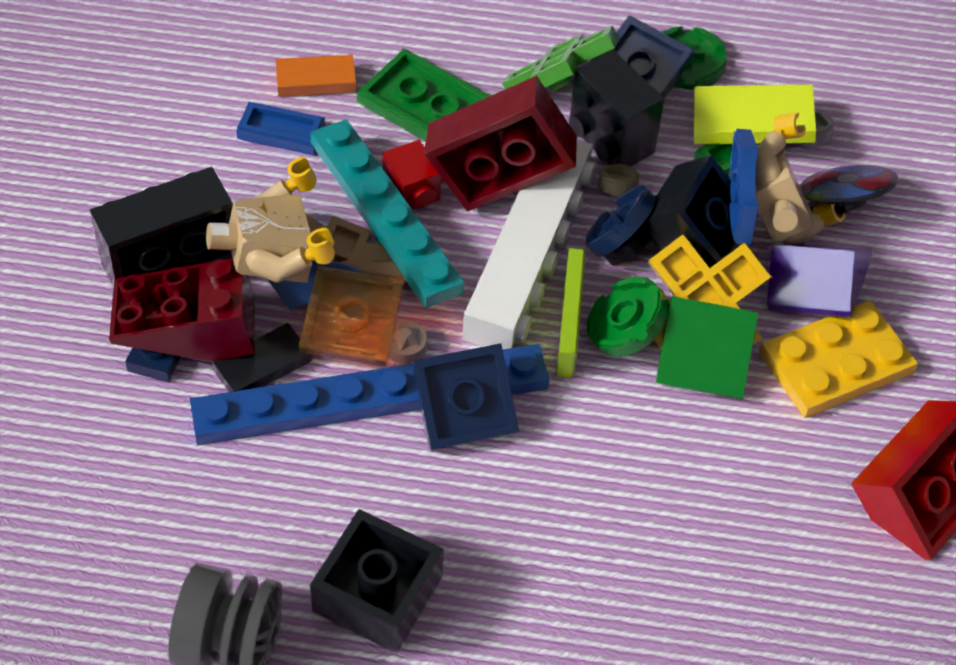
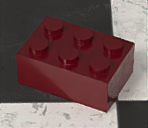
M536 75L428 123L424 155L468 212L576 167L577 135Z

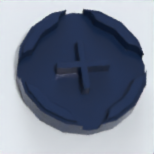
M636 186L617 198L615 204L619 208L615 211L612 210L610 213L608 211L602 213L590 228L586 236V244L595 256L602 257L608 255L628 240L651 213L656 203V196L644 186Z

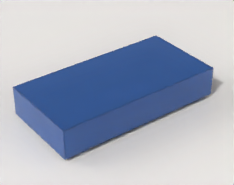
M248 102L236 129L237 139L314 156L316 150L311 144V131L325 127V117Z

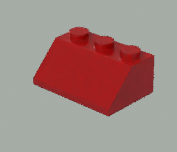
M928 400L851 483L870 520L920 557L927 560H932L956 532V401Z

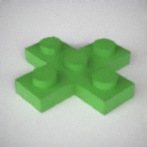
M613 25L586 38L581 33L549 48L543 58L509 73L502 82L504 89H507L537 75L545 88L549 86L551 91L562 88L573 80L571 75L575 74V69L580 64L588 60L592 61L614 49L619 41V37Z

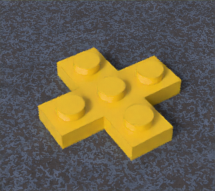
M681 235L648 260L649 265L666 285L673 297L738 309L740 307L737 305V302L771 277L745 243L709 268L687 238ZM666 321L661 332L653 339L660 350ZM757 329L755 330L753 345L763 338Z

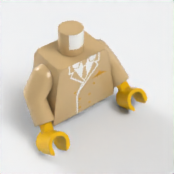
M799 113L776 116L773 125L774 131L769 132L758 145L755 177L758 210L774 243L784 241L786 244H804L821 232L825 226L843 222L846 217L845 213L835 214V204L817 203L813 207V213L811 212L783 151V148L786 146L785 139L800 138L805 135L806 126H796Z
M299 157L291 161L287 168L290 179L286 182L281 179L262 194L235 201L229 223H208L206 231L208 249L231 250L235 270L238 273L263 277L275 283L284 280L307 282L313 260L318 264H328L334 259L335 250L333 246L335 241L331 232L327 228H319L310 232L301 195L293 194L295 190L308 192L316 186V175L305 157Z

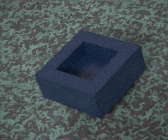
M132 348L125 363L127 372L169 383L181 356Z

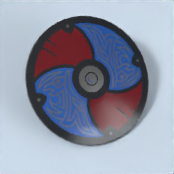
M841 166L809 176L801 182L800 188L806 200L822 204H835V211L838 214H842L864 205L867 200L880 197L893 190L898 184V175L894 171L881 166Z

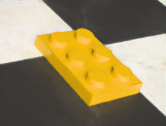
M871 300L856 305L851 318L828 316L761 343L759 354L804 419L912 375L918 365L917 361Z

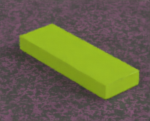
M569 248L556 374V377L571 379L575 372L585 266L584 249Z

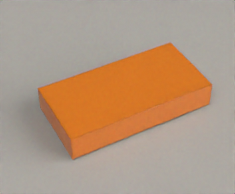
M353 54L275 59L278 97L356 92Z

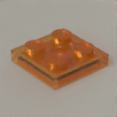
M317 265L299 343L300 353L387 367L404 290V281L396 278Z

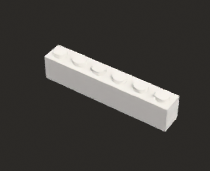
M577 140L576 167L519 191L464 313L463 341L483 347L501 343L502 349L515 348L518 340L525 341L532 321V316H528L531 307L538 309L544 295L545 284L542 281L545 275L552 277L559 256V253L555 252L558 244L565 246L571 229V222L568 221L571 214L578 215L584 197V192L581 189L583 185L590 186L593 180L596 163L590 161L592 144Z

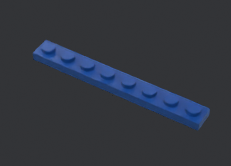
M540 344L503 349L512 395L549 388L550 379ZM412 364L190 398L197 445L421 410Z

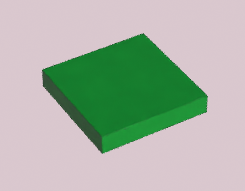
M671 296L655 383L742 400L759 312Z

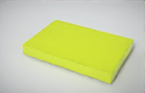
M813 84L694 86V144H732L736 129H750L756 143L760 144L769 132L774 131L775 117L791 113L800 114L796 120V126L805 125L806 132L803 137L785 139L786 143H816Z

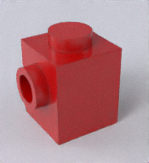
M420 139L382 152V169L412 210L426 207L440 200L441 182L444 181L424 155L425 147Z

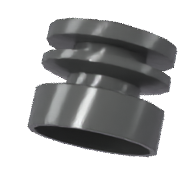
M196 563L190 569L183 582L172 617L168 641L170 664L212 665L219 652V665H267L268 659L274 651L280 631L282 584L279 581L266 578L259 587L258 578L254 575L246 574L238 585L235 594H233L231 571Z

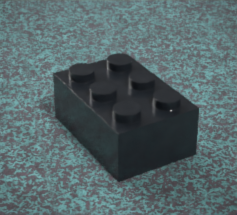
M212 166L89 209L101 264L113 288L114 279L233 258L231 250L208 249L206 231L208 223H229L233 207L229 195Z

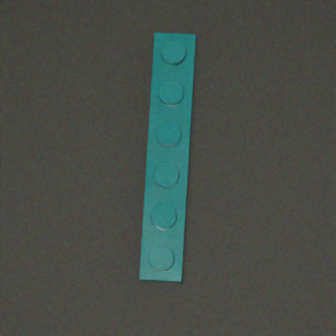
M346 119L311 131L312 146L425 309L464 294V281L349 121Z

